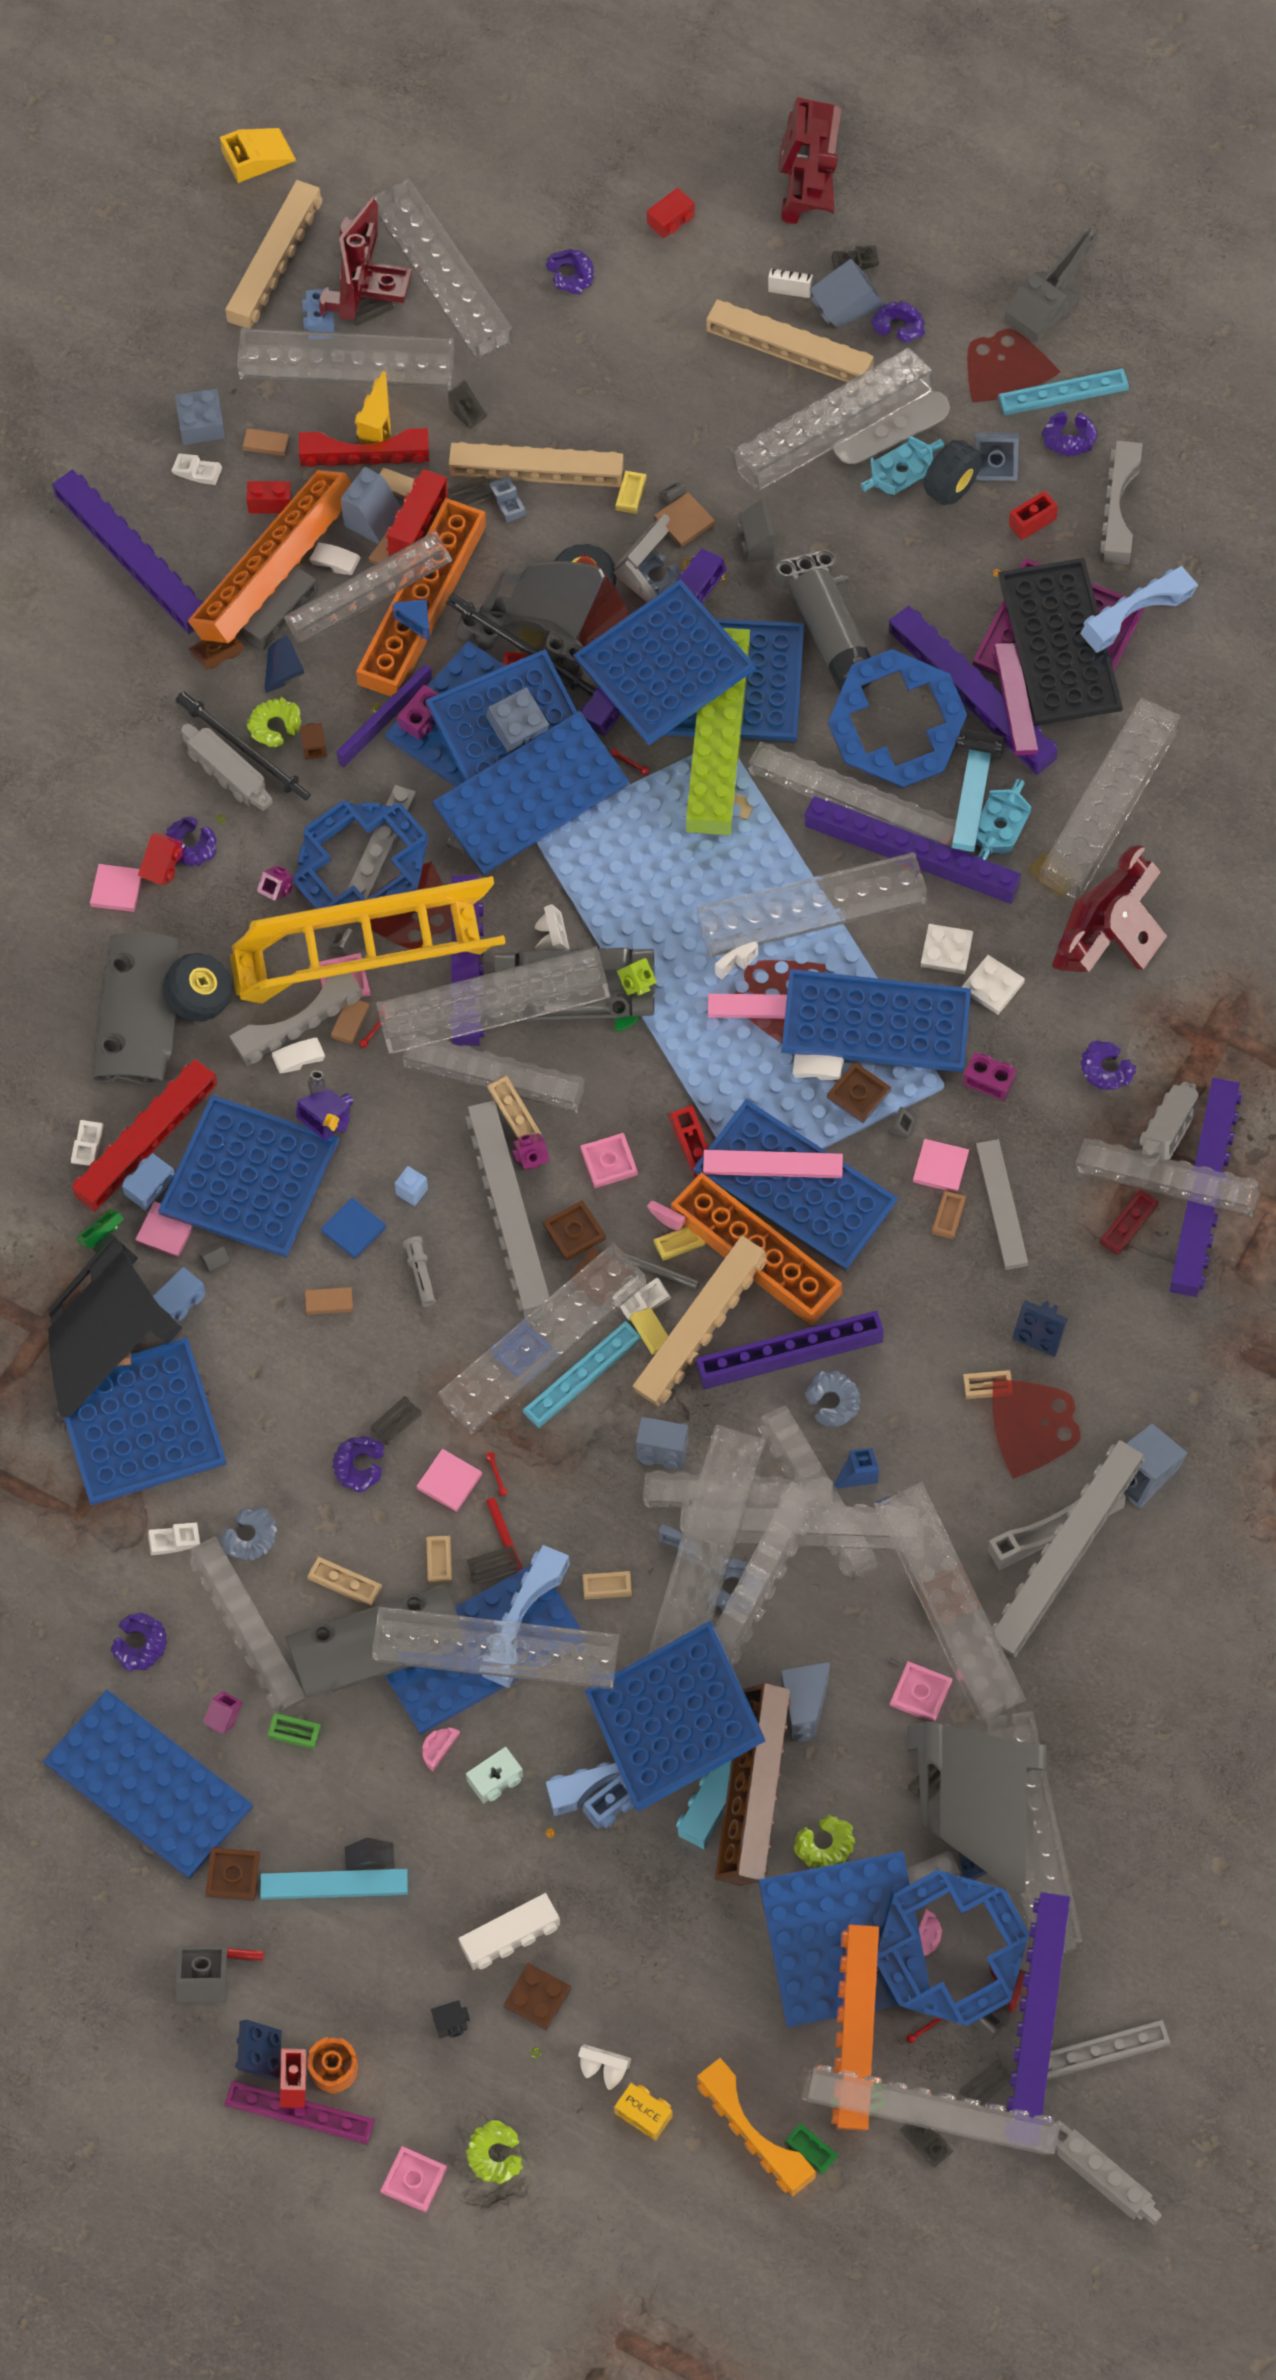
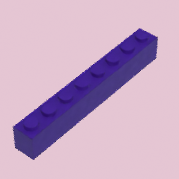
M452 875L451 884L479 879V876ZM477 901L473 905L479 937L484 936V923H480V917H484V904ZM451 911V942H457ZM470 952L451 954L453 1046H480V1037H484V1023L480 1024V1017H484V1003H480V997H484V983H480V977L484 976V963H480V957L484 956V953L481 955Z
M873 1311L696 1358L697 1372L704 1390L883 1342L884 1330L878 1312Z

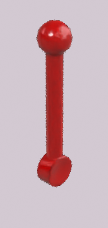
M612 748L610 750L613 758L618 757L640 770L643 775L649 773L648 767H642L621 755L618 749Z
M383 1011L381 1019L365 1039L360 1040L359 1045L361 1048H366L368 1041L382 1023L390 1019L389 1011Z
M488 1452L486 1460L490 1462L499 1486L498 1493L501 1496H505L508 1491L503 1486L494 1461L495 1454Z
M934 2019L916 2033L909 2034L907 2041L914 2043L917 2037L944 2019Z

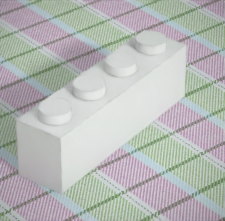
M544 1893L459 1937V1945L473 1970L477 1968L484 1969L492 1964V1960L500 1956L505 1958L511 1955L515 1948L521 1945L525 1947L535 1942L536 1937L555 1932L560 1925V1918L547 1894Z

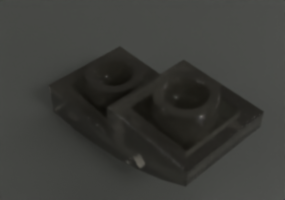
M855 246L854 251H833L831 255L834 271L850 259L861 270L879 265L876 246Z
M920 2113L899 2129L933 2168L953 2153L940 2134L932 2129Z

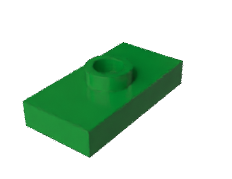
M801 2123L784 2141V2144L792 2151L800 2152L812 2168L821 2176L838 2158L837 2153Z

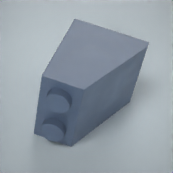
M852 259L810 288L814 295L811 298L817 308L821 307L824 311L821 313L822 317L828 324L832 323L836 328L886 306L867 275Z
M367 467L361 470L341 497L344 526L377 544L386 535L388 527L393 526L398 509H402L384 477Z
M1150 1424L1127 1443V1445L1144 1454L1145 1462L1124 1492L1125 1497L1139 1509L1181 1467L1188 1454L1154 1424Z
M829 1662L781 1670V1687L790 1689L789 1698L791 1702L787 1710V1720L792 1741L806 1742L811 1740L812 1737H816L829 1686Z

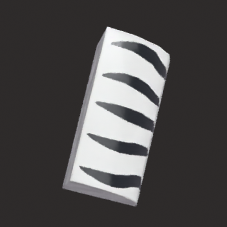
M771 269L768 277V292L810 298V288L813 287L814 275Z

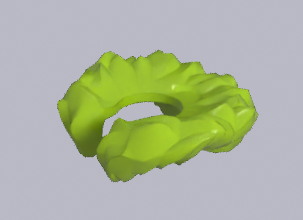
M280 697L279 700L275 698L257 705L252 710L250 719L247 720L246 726L252 734L251 737L259 743L266 744L268 747H280L284 744L281 734L271 731L267 727V724L274 717L281 718L284 721L287 734L296 735L301 725L299 707L294 702H287L283 697Z
M827 1815L825 1819L819 1820L820 1830L829 1833L833 1838L832 1845L827 1849H819L815 1846L813 1842L814 1834L807 1827L797 1833L793 1849L795 1854L808 1867L819 1868L845 1863L849 1854L853 1853V1845L855 1844V1838L852 1834L853 1826L847 1821L839 1820L836 1816Z
M497 2120L489 2121L483 2127L475 2129V2134L471 2135V2140L468 2142L466 2158L468 2166L476 2173V2177L482 2178V2181L501 2184L510 2180L514 2175H518L520 2170L523 2169L521 2157L510 2155L502 2162H494L488 2154L489 2149L494 2144H503L510 2147V2149L518 2145L517 2133L511 2127Z

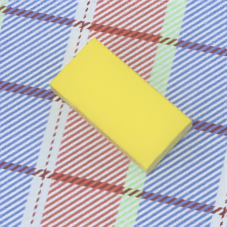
M625 470L615 505L616 511L637 514L646 482V474Z
M687 1227L653 1239L662 1261L705 1245V1241L692 1233Z
M651 1308L632 1313L630 1316L632 1323L651 1354H656L668 1338L667 1333Z

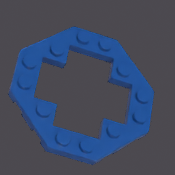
M891 649L851 665L827 724L844 764L863 770L871 776L881 780L884 779L903 789L944 772L967 713L949 673ZM900 671L908 691L929 684L945 723L925 732L933 752L895 766L887 746L868 754L865 753L850 714L869 706L861 686Z
M341 801L305 827L304 842L298 858L297 874L295 873L293 882L314 909L367 900L355 885L338 897H335L315 874L317 870L331 861L330 856L321 844L355 820L367 834L386 822L407 846L391 858L392 864L401 875L368 899L418 890L428 835L402 804L382 806L380 803L363 802V804H351V802Z
M936 1870L894 1893L878 1948L877 1967L900 2007L968 2026L1011 2002L1030 1933L1005 1889ZM948 1892L961 1914L983 1902L1007 1945L986 1957L998 1980L957 2003H954L943 1982L921 1993L897 1949L918 1938L907 1915Z

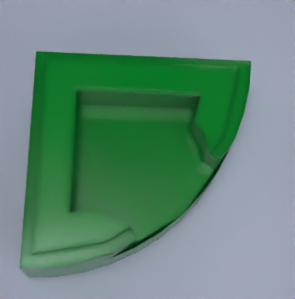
M618 1008L617 1010L619 1013L625 1011L624 1008ZM640 1016L616 1018L614 1030L616 1032L625 1031L626 1028L636 1024Z

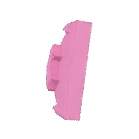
M651 1201L647 1205L650 1212L671 1229L681 1230L686 1223L684 1215L655 1201Z
M448 1727V1729L435 1730L426 1737L422 1746L423 1759L426 1766L432 1772H434L459 1736V1730Z
M927 1909L919 1926L924 1956L936 1950L941 1942L942 1935L940 1922L935 1914Z

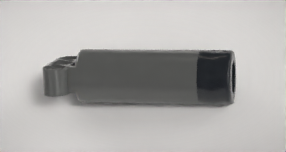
M827 550L781 560L777 563L773 583L779 588L790 589L837 688L841 691L851 665L871 658L867 646L836 586L848 582L849 576L839 575L832 577L831 572L835 563V556ZM871 683L861 686V688L864 689Z

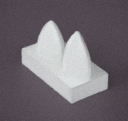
M552 904L544 907L545 914L537 921L535 929L549 931L550 933L539 941L535 950L570 949L562 913Z
M586 2044L581 2046L578 2057H581L580 2066L585 2078L593 2076L600 2069L601 2065L604 2064V2081L608 2090L619 2084L632 2059Z

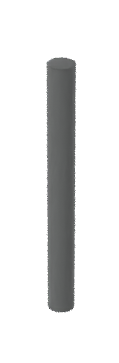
M615 1248L612 1250V1258L693 1289H697L700 1281Z

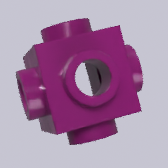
M274 866L265 870L261 874L257 892L274 901L288 896L293 889L292 880L294 875L288 873L287 869L281 866Z
M539 1133L523 1135L518 1140L513 1141L515 1150H512L514 1161L515 1163H520L524 1170L535 1169L540 1164L550 1161L545 1140Z

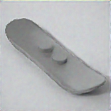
M933 391L927 393L885 418L839 437L832 445L834 452L846 464L856 465L865 462L908 440L909 436L914 437L942 422L949 414L950 405L948 399L941 392Z

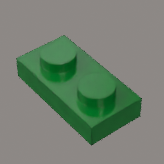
M109 1209L75 1239L81 1246L88 1249L93 1248L107 1232L115 1231L119 1227V1223L124 1219L119 1212Z

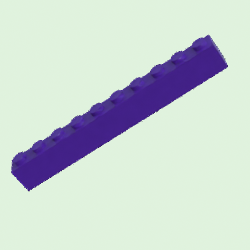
M72 469L52 483L54 494L188 635L193 632L194 629L188 620L204 601L202 599L198 600L195 597L192 588L189 585L185 586L180 576L175 571L171 572L168 569L165 560L162 557L158 558L153 548L148 543L144 544L141 541L138 532L134 529L131 530L126 520L121 515L117 516L114 513L111 504L104 502L99 492L95 488L91 489L88 486L83 475H78Z
M701 548L692 557L686 570L680 573L678 581L681 580L702 604L726 572L724 560L722 557ZM599 687L594 690L592 698L580 710L594 732L604 737L621 715L620 711Z
M908 605L889 620V633L917 660L949 673L962 703L995 735L1004 736L1003 743L1014 753L1004 697L997 691L996 686L991 681L988 682L978 668H973L968 663L966 657L953 648L949 640L943 639L933 625H929L924 621L922 615L917 610L914 611ZM1034 724L1038 747L1037 755L1017 756L1038 775L1057 760L1058 748L1054 741L1047 739L1042 734L1041 729Z
M813 796L805 812V826L898 862H906L914 868L1012 904L1020 887L1021 873L819 797Z
M1212 1078L1170 1286V1292L1197 1297L1198 1290L1204 1289L1206 1276L1202 1275L1203 1268L1208 1269L1210 1255H1206L1207 1248H1212L1214 1235L1210 1234L1211 1227L1216 1228L1218 1214H1215L1214 1210L1215 1206L1220 1207L1222 1193H1218L1219 1186L1224 1187L1227 1173L1222 1172L1223 1165L1228 1166L1231 1153L1226 1152L1227 1145L1232 1146L1235 1132H1230L1231 1125L1237 1124L1239 1112L1234 1110L1235 1105L1241 1104L1243 1092L1238 1091L1239 1082Z
M1041 1892L1039 1898H1034L1032 1913L1037 1914L1035 1923L1031 1922L1029 1937L1033 1938L1032 1947L1027 1948L1026 1962H1030L1029 1972H1024L1023 1987H1027L1026 1997L1021 1996L1019 2009L1024 2014L1023 2021H1018L1016 2036L1020 2037L1019 2047L1015 2046L1013 2061L1017 2062L1016 2072L1012 2071L1010 2077V2086L1014 2087L1013 2097L1008 2096L1006 2111L1011 2112L1010 2121H1005L1003 2136L1007 2137V2143L1035 2148L1039 2145L1070 1896Z

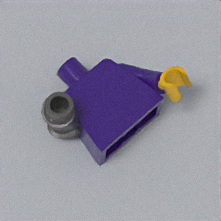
M319 1070L312 1071L307 1080L310 1094L297 1100L296 1117L326 1141L336 1132L344 1133L350 1122L349 1112L350 1106L353 1105V1099L348 1093L339 1097L332 1090L326 1089L323 1072Z

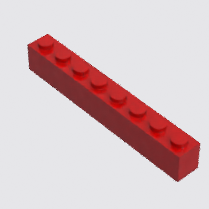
M196 1059L191 1064L185 1065L181 1074L167 1084L165 1091L160 1096L154 1097L150 1106L137 1115L135 1122L121 1132L115 1143L109 1144L104 1154L90 1164L89 1170L83 1176L80 1175L76 1178L72 1186L74 1196L96 1212L123 1184L125 1178L138 1168L140 1162L144 1158H148L218 1085L216 1074Z

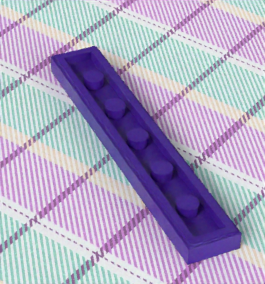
M423 665L337 750V758L340 765L345 767L410 702L421 687L427 685L432 680V672L429 666Z

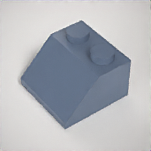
M975 432L974 448L980 452L982 458V465L976 480L1017 481L1018 433Z

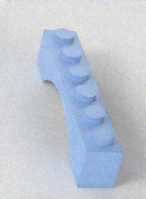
M1182 566L1175 570L1170 569L1162 578L1153 579L1143 589L1139 587L1128 598L1122 597L1113 607L1107 606L1096 617L1092 615L1087 618L1080 634L1098 653L1113 644L1120 632L1122 621L1131 613L1153 605L1177 606L1192 597L1198 584Z
M545 1545L542 1546L540 1552L536 1551L531 1561L533 1566L530 1572H525L521 1581L523 1586L519 1593L516 1592L511 1600L512 1608L509 1613L504 1614L499 1634L495 1633L490 1644L492 1649L489 1655L485 1654L480 1663L484 1678L508 1688L519 1669L516 1639L522 1618L529 1607L541 1595L560 1585L570 1565L568 1555Z
M605 1762L599 1764L595 1769H579L572 1775L565 1777L564 1775H557L550 1778V1781H546L554 1816L578 1810L591 1794L619 1777L621 1774L616 1763Z

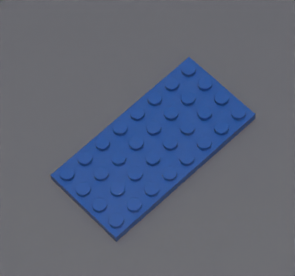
M578 711L434 800L432 804L481 875L484 876L629 785L630 781L585 717Z
M790 969L781 1053L835 1056L844 1060L964 1072L971 988Z
M745 1099L708 1148V1150L829 1153L747 1099ZM704 1155L693 1168V1172L697 1175L701 1172L703 1173ZM844 1162L842 1178L704 1174L741 1204L845 1272L898 1202V1197Z
M532 1564L455 1607L467 1646L445 1652L436 1659L384 1675L420 1735L505 1687L484 1678L480 1663L485 1654L489 1655L492 1649L490 1647L492 1638L495 1633L499 1634L502 1628L500 1626L501 1620L505 1613L510 1612L512 1608L511 1600L516 1592H520L523 1586L521 1585L522 1578L526 1571L530 1572ZM555 1587L541 1595L529 1607L522 1618L516 1639L519 1669L512 1683L587 1641V1637Z
M106 1690L43 1760L47 1767L189 1880L210 1857L211 1847L218 1848L253 1808L251 1802L109 1690Z

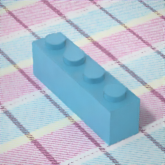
M731 1761L702 1777L699 1783L701 1788L698 1794L694 1793L688 1802L689 1810L686 1815L682 1814L676 1824L679 1837L702 1849H705L724 1815Z

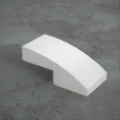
M178 453L172 473L195 482L216 485L222 466L218 462L200 461L198 455Z
M318 543L309 560L313 565L331 567L334 573L352 575L361 557L337 546Z
M755 941L747 943L727 953L715 963V975L722 980L736 965L744 970L758 955V943Z
M316 1037L281 1048L273 1052L272 1057L281 1074L300 1070L304 1064L323 1061L325 1054Z
M795 1054L792 1074L795 1078L818 1077L820 1081L839 1080L842 1077L844 1059L835 1056Z
M80 1120L77 1140L74 1141L71 1163L90 1166L97 1158L104 1129L103 1123Z
M657 1277L640 1290L635 1288L619 1299L617 1303L630 1321L632 1313L648 1308L653 1310L671 1299V1296Z
M197 1523L174 1524L172 1528L148 1531L151 1555L174 1553L200 1546Z

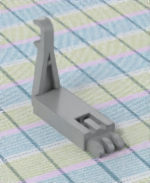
M666 514L652 523L614 566L615 571L613 573L647 603L658 595L637 567L669 531L665 527L670 521L669 516Z

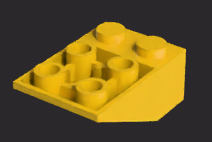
M279 128L243 129L220 137L222 153L238 183L296 161Z
M382 371L380 377L375 379L371 394L366 396L362 411H359L356 415V435L360 445L378 443L392 437L385 371Z

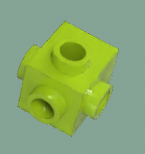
M646 958L617 970L627 995L637 992V995L640 996L650 991L649 986L657 983Z

